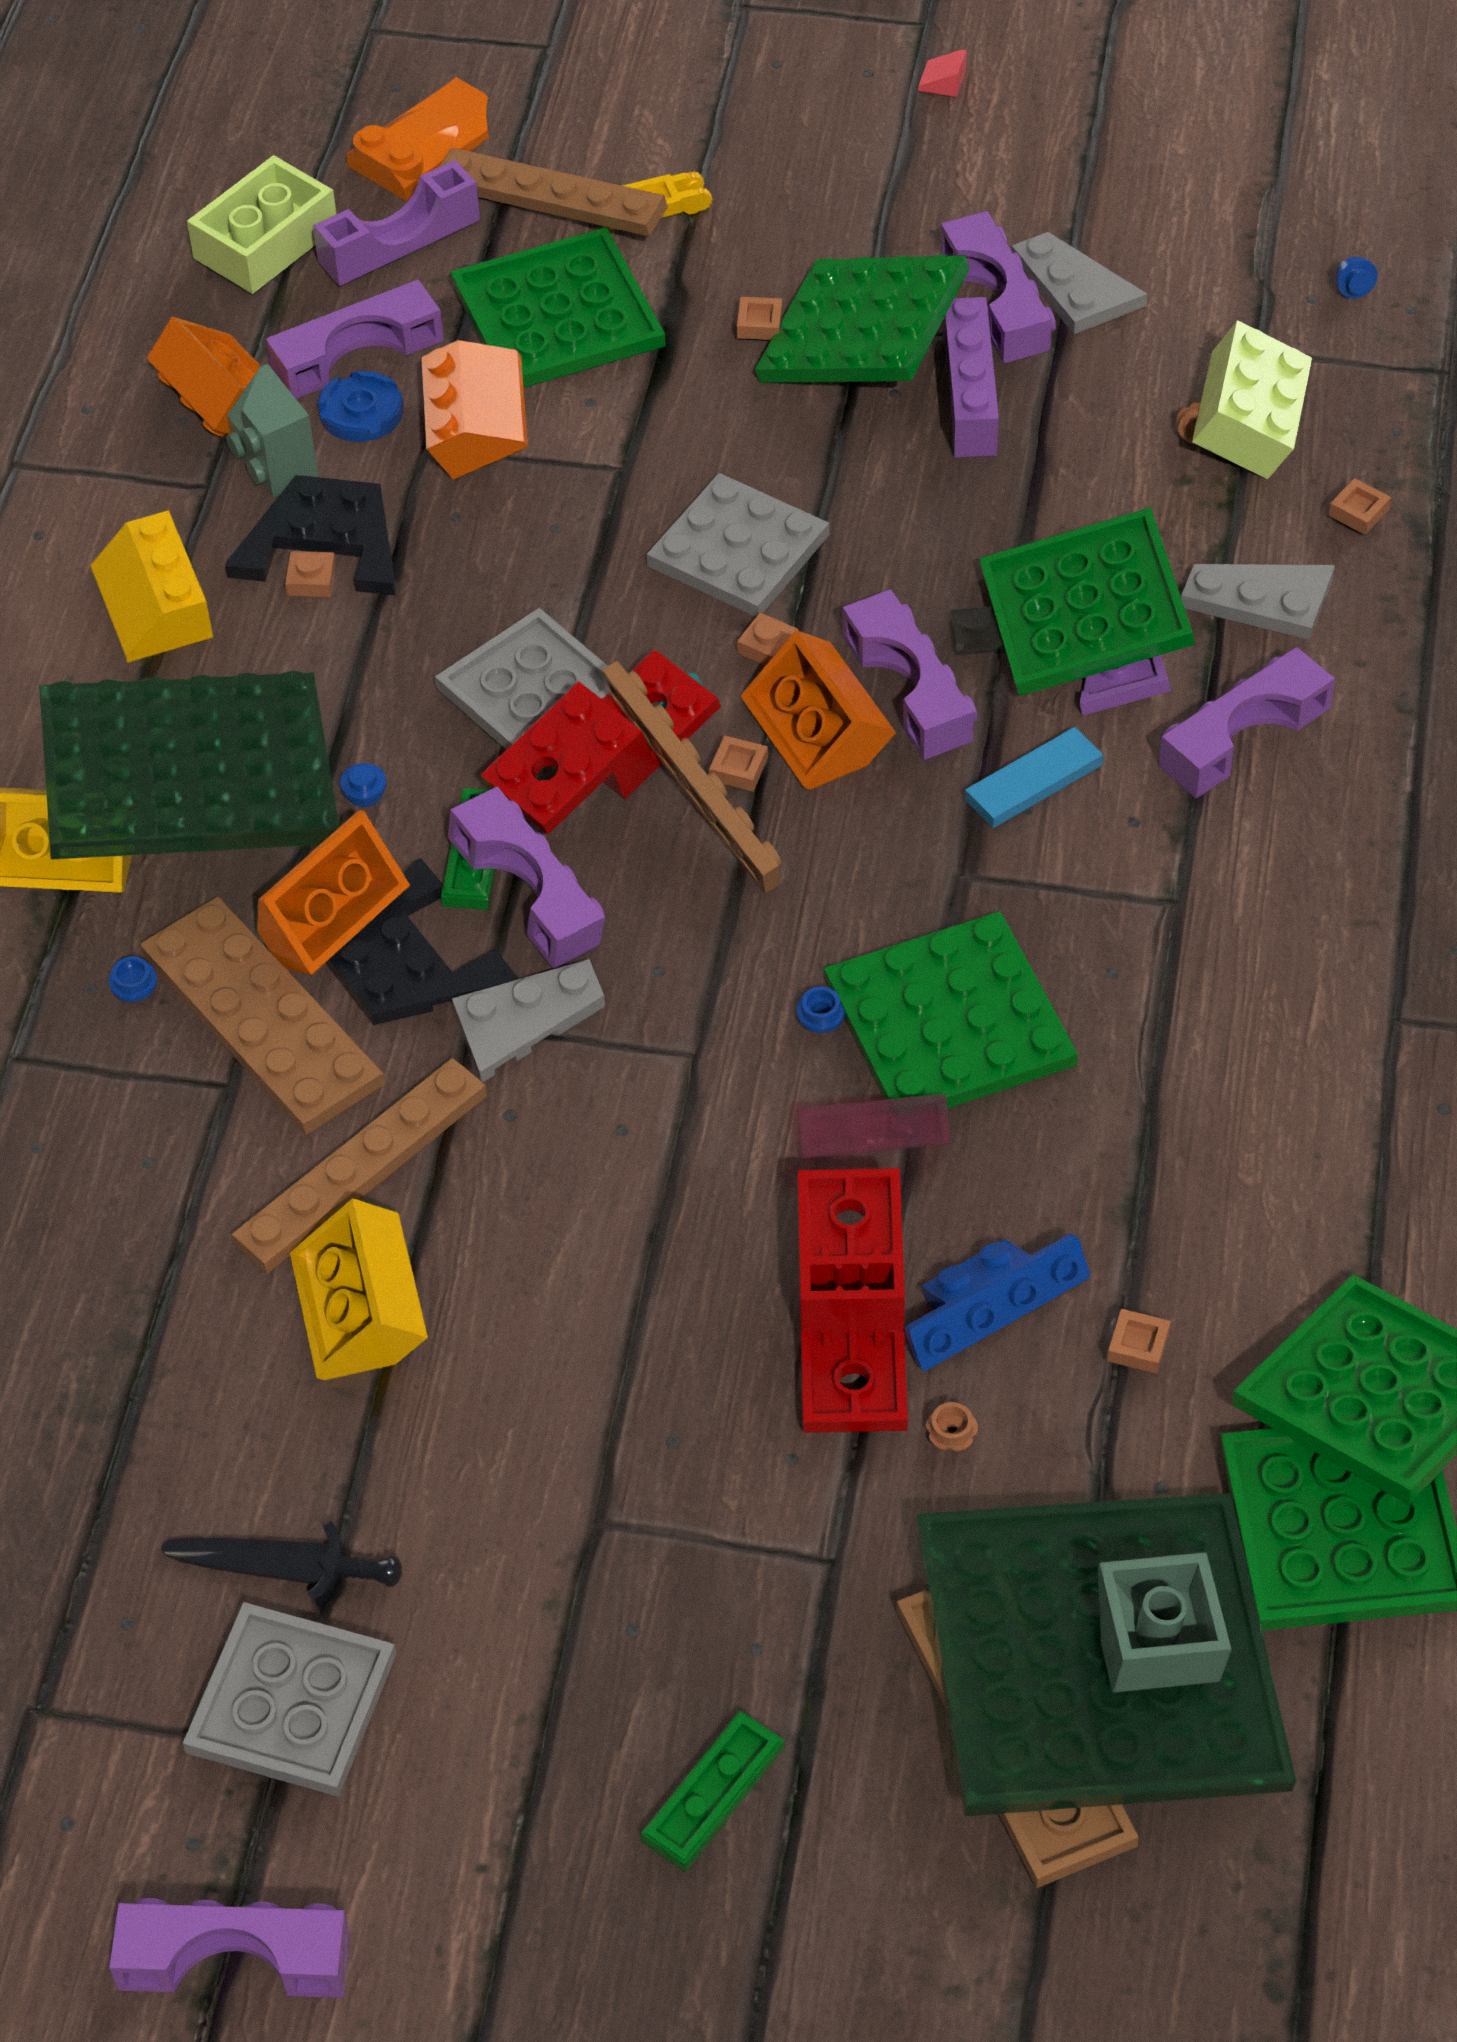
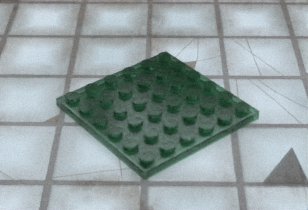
M287 671L282 674L266 675L241 673L237 676L223 677L196 675L191 678L180 679L151 677L137 681L106 679L94 683L60 681L52 685H39L51 860L320 845L339 828L314 672Z
M1231 1493L917 1514L915 1530L964 1816L1293 1791L1297 1780ZM1206 1552L1231 1645V1652L1220 1682L1113 1693L1101 1645L1099 1563Z

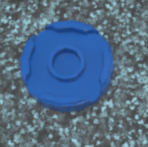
M356 371L351 372L350 378L341 380L339 376L331 380L320 393L318 409L321 423L331 435L345 441L364 442L378 439L392 432L401 422L404 404L402 394L397 389V384L391 378L378 372Z

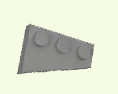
M1049 232L1012 245V253L1017 252L1020 256L1023 271L1027 278L1035 281L1040 294L1073 334L1147 306L1146 292Z
M1194 564L1181 599L1184 608L1310 640L1332 583L1335 565Z
M590 959L452 998L455 1016L481 1082L493 1077L495 1069L510 1059L514 1058L518 1061L532 1052L531 1046L550 1034L559 1036L605 1007L604 994Z

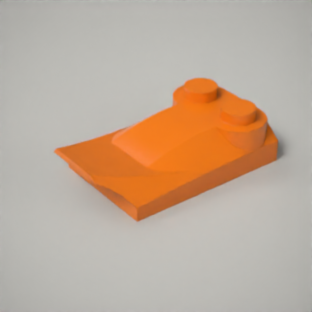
M455 77L441 89L384 127L368 125L359 130L353 138L354 148L346 153L347 165L407 201L412 197L419 177L438 168L451 148L471 152L489 138L486 118L488 97L482 91Z

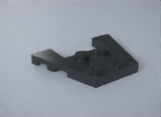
M295 475L227 559L225 564L227 578L266 582L277 548L308 552H334L336 555L361 557L354 578L356 592L395 596L396 586L381 485L378 483Z
M422 858L416 860L403 872L410 886L325 962L373 1025L433 1012V1005L450 1002L455 997L518 980L517 975L496 950L452 972L408 916L441 899L443 884Z

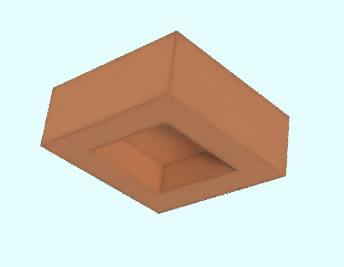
M740 297L737 339L771 340L775 334H779L783 312L782 298Z
M1354 478L1330 503L1328 516L1366 535L1390 510L1392 497Z
M290 551L285 582L287 596L331 597L336 568L334 552Z
M759 613L738 639L737 653L766 666L795 630L799 631V629Z
M724 735L709 768V773L714 772L724 785L753 792L768 760V746Z
M1121 1309L1109 1346L1107 1361L1158 1374L1170 1333L1171 1321Z

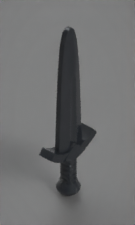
M332 1521L322 1526L329 1544L236 1538H181L168 1540L161 1546L162 1553L165 1556L187 1564L240 1574L314 1584V1588L308 1592L311 1602L317 1608L321 1607L333 1594L342 1576L346 1578H366V1580L374 1579L379 1583L385 1584L387 1587L395 1586L402 1576V1564L394 1555L376 1560L372 1558H352L351 1556L344 1557L343 1546Z

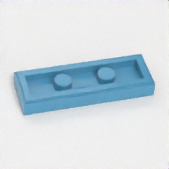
M1073 727L965 789V801L992 828H995L1101 767L1104 755L1076 727Z

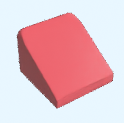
M967 50L955 51L928 60L918 85V91L957 97L966 73Z

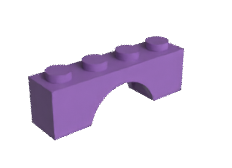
M453 160L421 175L409 201L388 218L371 222L363 221L347 209L313 225L318 263L341 286L480 221L477 182L456 160Z
M988 211L941 223L940 255H965L970 269L963 282H974L984 285L999 295L988 306L991 343L1002 362L1007 363L1050 351L1051 332H1054L1056 329L1054 314L1050 307H1044L1041 302L1035 281L1033 279L1028 280L1025 275L1018 253H1012L1009 248L1002 226H996Z
M419 280L412 281L265 338L270 367L296 399L324 388L330 382V372L334 364L343 355L352 350L367 346H383L395 349L404 355H409L444 341L441 311Z
M986 297L954 298L943 319L945 365L949 366L951 430L954 457L997 456L999 415Z
M891 589L844 606L843 639L862 667H882L897 671L906 676L915 685L914 690L904 698L903 730L923 760L973 742V724L977 720L975 705L968 695L963 696L956 686V680L951 668L947 664L942 665L937 658L930 637L927 634L922 635L915 625V620L907 604L901 605Z
M1298 647L1282 657L1273 658L1264 669L1249 679L1238 681L1231 691L1219 699L1205 703L1196 714L1181 724L1176 723L1170 726L1161 736L1159 767L1197 799L1230 777L1234 750L1231 738L1247 727L1258 724H1277L1298 731L1331 709L1335 678Z
M495 787L450 809L447 838L473 870L491 868L508 871L522 878L534 890L537 900L530 908L527 937L553 969L601 944L605 915L601 905L596 899L589 898L581 889L573 871L567 865H562L553 855L546 838L539 832L535 833L525 821L523 813L515 801L508 800L502 791Z
M143 1898L137 1900L135 1904H118L109 1969L117 1990L175 1992L185 1974L201 1960L221 1952L240 1951L251 1953L268 1962L280 1976L287 1996L344 1998L350 1930L345 1910H337L327 1904L316 1903L309 1904L304 1909H285L269 1902H254L249 1904L248 1907H225L223 1904L212 1900H198L193 1902L192 1905H169L159 1899Z

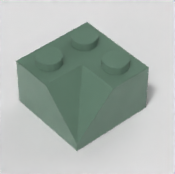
M268 364L259 367L227 415L230 434L226 435V441L233 456L236 459L242 457L245 461L248 472L255 484L259 485L262 483L274 498L282 493L295 475L319 476L309 414Z
M1206 1552L1099 1563L1101 1645L1113 1693L1220 1682L1231 1652V1645Z

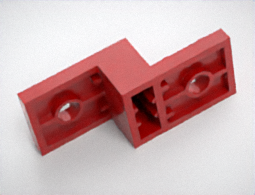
M655 649L632 670L643 681L648 691V694L645 696L651 704L654 702H664L667 704L665 710L674 724L672 731L680 741L691 737L721 708L718 697ZM578 681L481 774V777L487 787L490 789L498 787L508 800L515 801L519 805L523 816L548 835L602 782L625 800L663 763L647 744L643 731L628 720L609 694L601 699ZM554 766L558 768L556 775L549 780L540 781L535 779L536 774L544 767Z
M900 1168L798 1170L803 1433L908 1431ZM853 1210L859 1212L864 1218L857 1224L848 1225L840 1222L836 1217L843 1211ZM849 1374H859L865 1377L868 1383L861 1389L851 1390L844 1387L840 1380Z

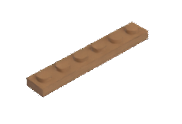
M451 148L440 165L443 166L456 160L477 182L479 198L649 237L668 208L665 195L456 148Z
M618 661L603 669L602 673L607 693L628 720L643 731L647 744L764 894L781 884L779 865L782 864L778 853L768 841L760 843L753 834L754 825L744 809L740 806L734 809L727 801L725 796L728 793L719 777L714 772L708 775L698 764L701 759L693 744L687 738L680 741L672 731L674 724L667 711L660 704L654 707L645 696L648 694V691L637 673L634 671L627 673Z
M451 1058L233 1232L231 1235L234 1246L268 1274L287 1259L294 1248L352 1198L360 1200L486 1098V1085L454 1058Z

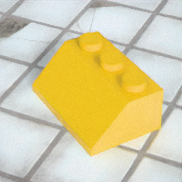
M169 510L126 522L90 566L127 663L213 638L206 599Z
M0 787V886L124 892L136 840V794Z
M352 1198L290 1252L316 1378L329 1380L396 1365L428 1338L398 1212Z

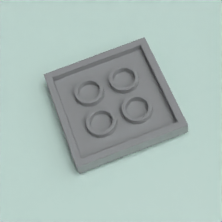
M718 473L647 553V566L757 617L759 613H763L827 539L830 535L829 522Z
M538 608L436 675L435 681L436 688L507 750L578 681L603 699L608 693L605 688L602 670L608 666L542 609Z
M243 1602L183 1741L185 1753L339 1797L396 1657L395 1644Z

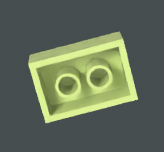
M273 155L187 220L193 258L251 294H254L316 245L313 225L337 215L333 189Z
M1237 320L1212 351L1192 442L1268 479L1294 450L1312 357Z

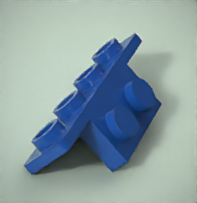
M1068 1234L1033 1255L1026 1253L1004 1239L1001 1242L985 1246L979 1254L967 1261L942 1270L938 1277L922 1285L926 1302L934 1307L935 1310L905 1327V1333L917 1367L923 1371L929 1370L1087 1280L1090 1277V1272L1079 1238L1073 1234Z

